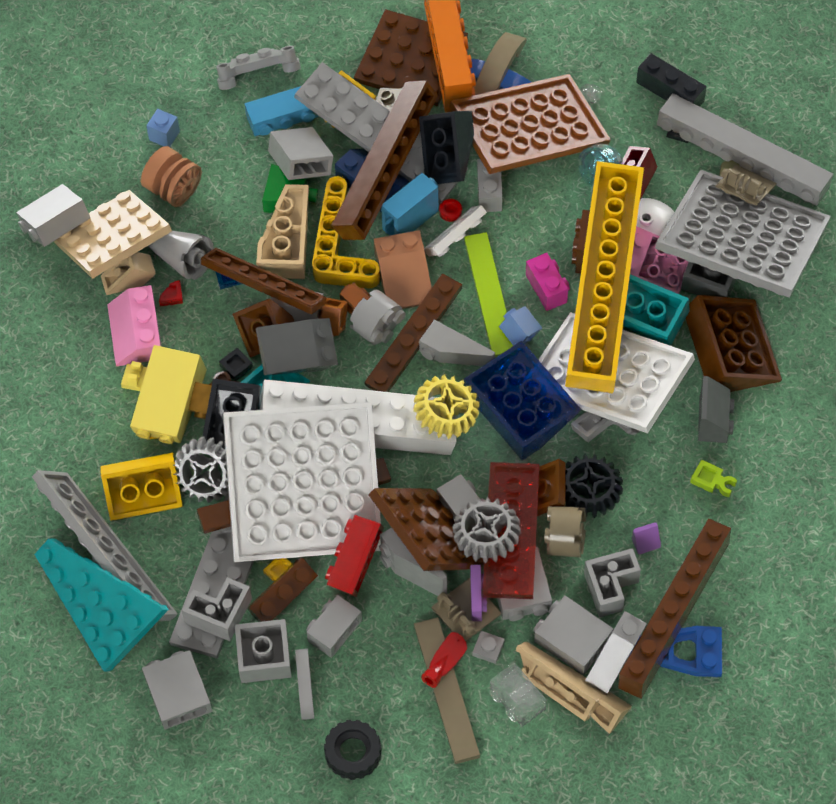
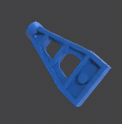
M692 626L681 628L660 667L693 676L721 677L722 627ZM682 641H693L695 643V659L693 661H686L677 658L674 655V645Z

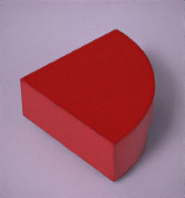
M180 280L170 283L161 293L159 298L160 307L183 303Z

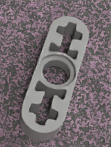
M308 648L295 650L301 719H315Z

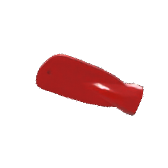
M451 632L435 653L429 668L421 675L422 681L430 687L436 688L441 678L450 672L465 654L467 643L460 634Z

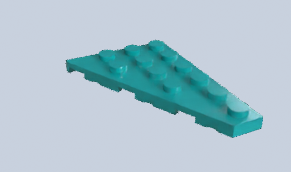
M48 538L34 554L104 672L113 670L169 610L166 605L159 604L150 595L141 593L140 589L116 578L111 572L103 570L97 563L75 553V550L65 547L57 539Z

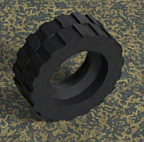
M346 720V722L338 723L335 728L330 730L329 735L326 736L324 752L327 765L332 769L333 773L340 775L341 778H349L350 780L365 778L364 776L370 775L379 765L378 762L381 760L379 735L377 736L376 730L371 728L368 723H363L361 720ZM351 738L361 740L366 747L365 755L355 762L345 760L340 753L343 742Z

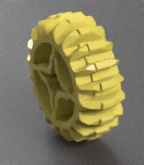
M444 374L440 380L434 376L431 381L426 380L423 386L419 387L414 398L413 412L417 413L416 420L422 421L421 428L429 427V434L435 431L438 438L445 434L447 439L452 437V434L457 438L461 436L462 432L466 434L470 427L474 426L475 419L479 415V402L476 401L477 393H470L472 390L471 386H463L464 379L456 382L455 376L448 380ZM441 394L439 398H434V400H428L434 395ZM464 413L462 417L452 420L453 416Z

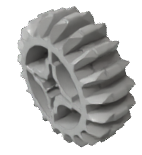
M200 437L198 441L192 439L189 444L185 443L181 447L182 451L177 452L176 457L178 459L174 461L175 465H173L177 469L173 475L179 476L176 484L184 485L181 492L188 490L190 492L189 498L197 495L198 502H202L205 498L209 503L214 498L218 501L221 500L223 495L227 496L229 494L226 450L222 448L223 441H219L216 445L214 437L206 441L205 437ZM203 454H208V455L212 456L213 458H208V457L204 456ZM190 462L191 467L194 469V476L192 475L190 470ZM218 464H220L222 468L223 478L221 477V473L218 470ZM209 465H212L209 471H205L202 475L200 474L205 467L207 468Z
M488 497L485 502H481L477 498L475 505L468 502L467 509L461 508L459 511L460 515L455 516V524H453L454 541L457 543L458 549L464 551L466 557L473 555L475 562L480 557L483 558L485 563L488 561V558H493L496 562L498 555L506 558L507 551L513 552L514 544L519 542L521 534L519 518L516 517L514 509H509L507 502L500 505L498 498L493 503L490 502ZM475 522L476 526L472 528L471 532L467 533L469 526ZM506 527L507 529L505 533L500 538H498V534L501 532V529Z

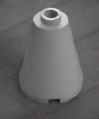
M173 230L149 245V248L181 276L189 280H196L206 272L208 268L201 265V257L214 249L211 239L204 235Z

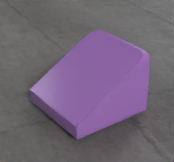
M657 522L633 530L632 541L639 555L661 548Z

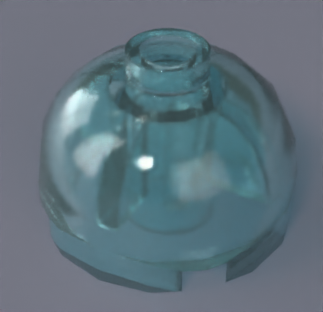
M599 143L581 152L579 159L582 158V165L579 166V172L583 180L589 186H592V182L594 183L597 161L622 165L623 160L620 153L614 147Z

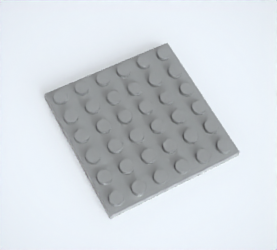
M700 170L658 238L655 249L790 298L829 224L831 216L771 194H767L757 206L749 204L743 199L727 194L716 187L723 177Z

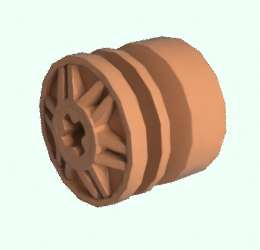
M163 146L146 163L141 176V185L155 195H160V198L172 206L179 207L197 189L201 180L202 170L200 166L187 158H183L180 153L169 146Z

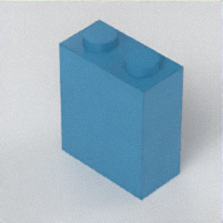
M421 173L383 203L381 207L382 229L389 236L412 232L439 211L438 184L436 181Z

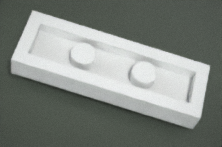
M474 206L467 210L424 248L425 253L429 257L436 255L440 257L447 253L450 249L448 247L450 244L460 241L465 237L466 230L474 228L481 223V217L487 213L483 206Z

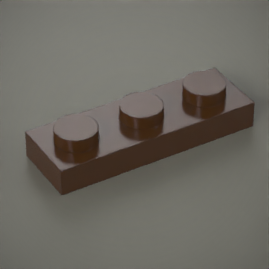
M300 557L247 609L258 622L272 621L318 575Z

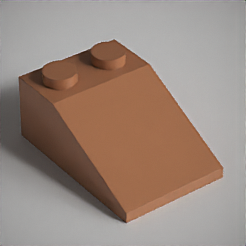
M420 230L374 238V252L380 268V278L384 294L400 305L402 309L419 306L432 288Z

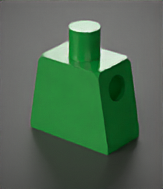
M271 164L262 199L263 211L274 213L275 205L285 184L307 185V178L288 180L278 165ZM309 188L308 201L316 203L318 189Z

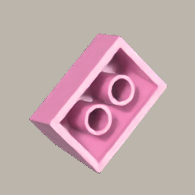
M151 285L129 288L107 304L116 367L131 364L132 361L148 362L153 346H161Z

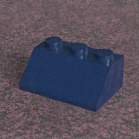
M364 148L350 149L335 163V175L344 178L349 189L369 153ZM398 174L384 202L410 182Z

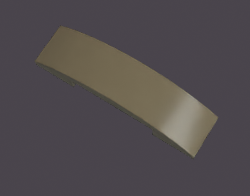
M505 32L499 38L486 59L477 79L476 87H474L475 95L500 90V85L514 58L518 57L527 41L526 38Z

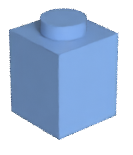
M160 109L156 110L146 125L149 140L162 146L170 147L180 132L178 118Z
M526 306L518 310L513 308L503 316L505 320L499 326L515 348L531 341L542 329Z

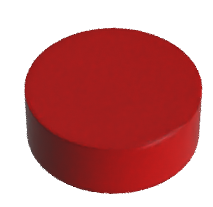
M446 199L439 206V215L445 221L454 222L462 215V205L455 199Z

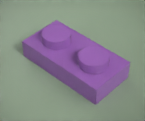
M470 565L472 621H482V612H487V598L481 597V589H486V574H481V565Z

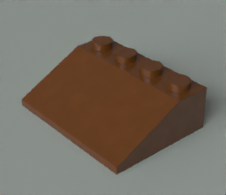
M697 295L689 303L690 311L686 317V322L704 376H708L730 389V392L782 381L755 299Z

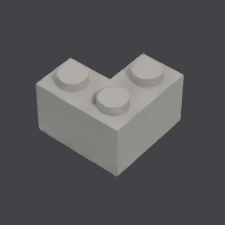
M633 548L585 561L584 576L599 617L622 612L625 598L621 587L639 583L641 569Z
M227 577L216 598L193 589L182 609L184 622L231 641L235 633V625L240 623L252 600L250 586Z

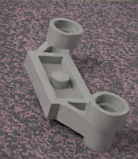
M285 46L281 50L262 48L257 53L250 55L246 53L240 54L235 59H231L229 63L217 65L219 89L227 90L235 87V76L238 74L282 63L284 72L289 73L299 70L301 65L299 58L296 57L294 46Z

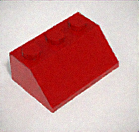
M357 515L354 516L353 520L349 519L344 529V533L347 534L344 543L339 542L334 556L338 557L334 566H329L325 579L328 580V586L357 597L379 543L380 534L384 530L380 523Z

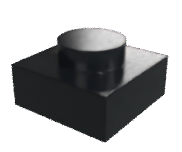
M238 348L219 361L220 367L234 381L253 368V363Z

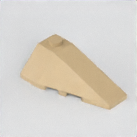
M285 184L275 205V211L271 219L268 220L266 230L258 242L256 261L258 267L283 278L305 279L309 185Z

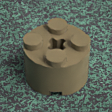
M549 506L547 520L550 521V528L545 529L544 541L547 543V555L582 557L586 530H584V523L581 522H586L585 508Z

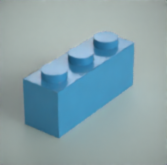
M300 87L244 103L246 117L254 137L268 135L271 131L281 128L287 129L300 122H310L318 117L315 112L294 98L295 93Z

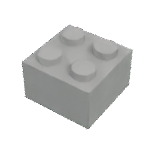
M285 619L235 625L238 669L241 683L292 678Z

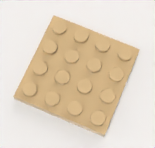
M128 190L118 194L111 201L99 205L97 209L89 213L90 219L59 237L54 243L93 279L169 234L172 230L169 223Z

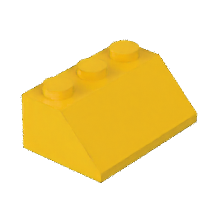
M173 453L101 466V478L110 521L183 507L179 484H176L178 476L173 475L176 473V467L173 466L175 465Z

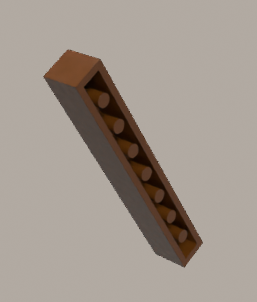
M427 80L405 82L331 224L343 240H365L420 132L419 117L429 115L438 97Z
M708 518L619 673L618 689L642 699L730 542V527Z

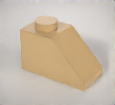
M137 252L106 270L101 275L106 295H110L129 288L143 286L156 273L151 256Z

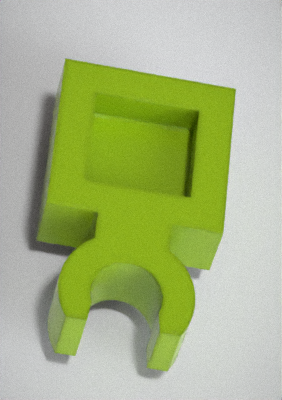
M701 459L691 477L690 483L710 493H713L714 489L717 488L723 496L730 497L732 490L727 489L725 485L735 487L737 480L732 476L723 477V469Z

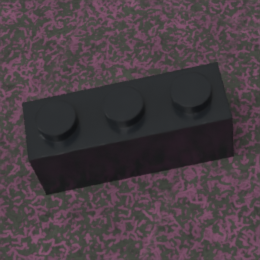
M650 53L638 67L636 83L667 101L673 93L699 107L705 101L706 85L654 54Z

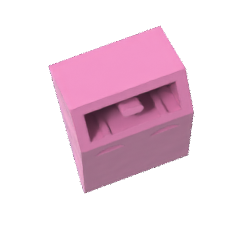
M636 226L630 274L679 294L683 274L689 262L655 249L660 236Z

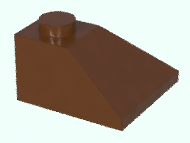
M270 298L232 314L250 358L260 354L256 328L295 322L290 313Z

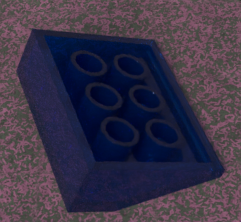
M522 341L464 378V386H471L472 388L470 393H477L478 410L522 461L541 449L581 411L576 402Z

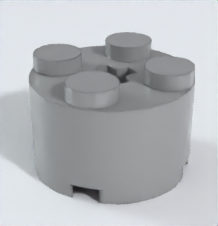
M373 290L369 293L372 296L368 300L363 298L354 309L350 318L353 325H350V328L372 345L381 342L386 344L393 337L394 332L392 331L397 324L402 322L406 313L400 305L380 290Z

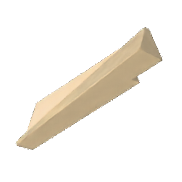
M523 642L517 645L516 652L520 653L524 666L521 669L523 678L583 721H587L592 717L610 734L631 709V705L611 692L606 694L585 682L586 677L532 644Z

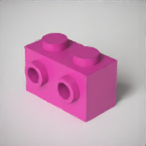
M548 253L526 261V277L545 310L549 311L567 303L570 286L565 277L562 278L559 274L557 262L554 259L551 260Z

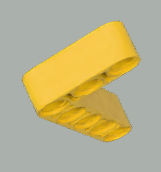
M334 176L326 183L312 260L313 277L318 283L346 286L354 282L359 288H374L380 282V268L375 260L338 256L341 237L331 224L348 193L346 180L342 177Z

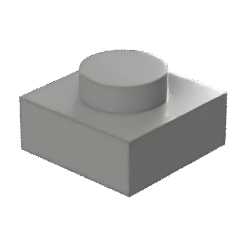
M481 631L472 656L496 664L505 639Z

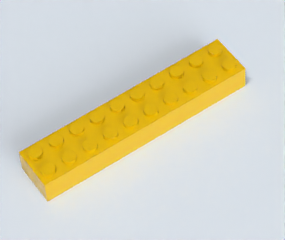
M597 161L565 387L607 393L614 392L644 172L643 167Z

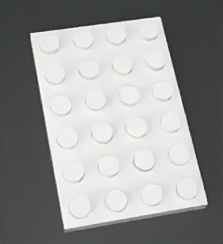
M570 312L522 383L524 389L648 433L694 362V354L622 330L614 392L607 393L565 387L575 313Z

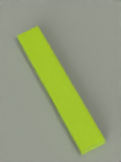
M487 232L465 236L464 242L490 350L495 352V359L516 355V348L499 328L500 324L505 320L503 316L507 312Z

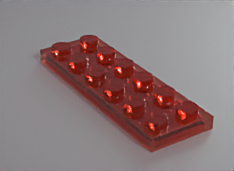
M490 462L488 498L492 503L498 498L500 505L507 502L509 509H514L516 517L520 521L521 534L518 544H514L513 552L507 551L506 558L498 555L496 562L493 558H488V561L484 562L483 598L533 600L540 464ZM506 527L501 529V532L498 534V538H500L505 533L507 529Z

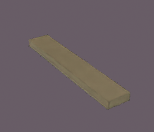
M438 617L414 623V629L426 669L429 668L435 653L445 640ZM453 668L441 678L437 687L432 689L454 762L459 764L480 758V753Z

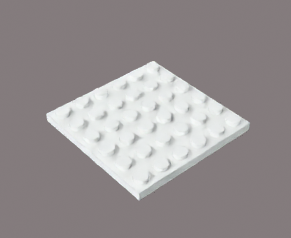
M372 402L223 413L234 562L335 554L339 542L344 543L347 534L344 533L347 521L349 519L353 520L355 515L381 524L380 510L368 495L374 488H378ZM380 540L375 551H380Z

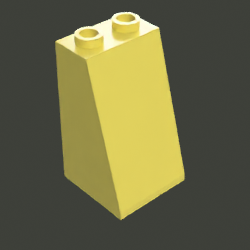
M157 345L153 346L130 425L137 437L150 439L151 436L159 438V441L165 444L181 443L192 413L188 409L195 382L203 383L207 371L200 355Z

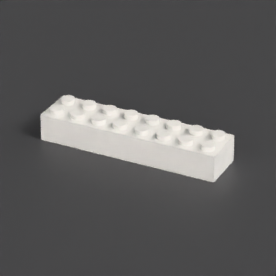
M264 380L260 395V410L372 402L375 448L451 455L456 444V436L454 434L449 439H447L445 434L438 438L435 431L429 434V427L421 428L422 421L416 420L417 413L413 412L415 395ZM431 397L428 400H434V398L439 397ZM457 415L453 416L452 420L457 419Z

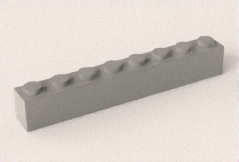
M673 93L659 111L657 126L665 131L673 130V132L679 133L683 140L689 141L703 150L721 157L725 161L733 160L740 167L777 183L776 186L802 198L806 202L817 206L831 185L833 173Z

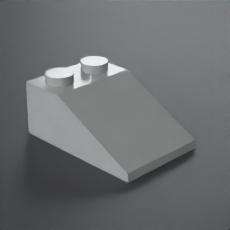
M393 528L380 534V559L387 569L391 567L395 574L437 596L442 592L447 594V576L443 571H423Z

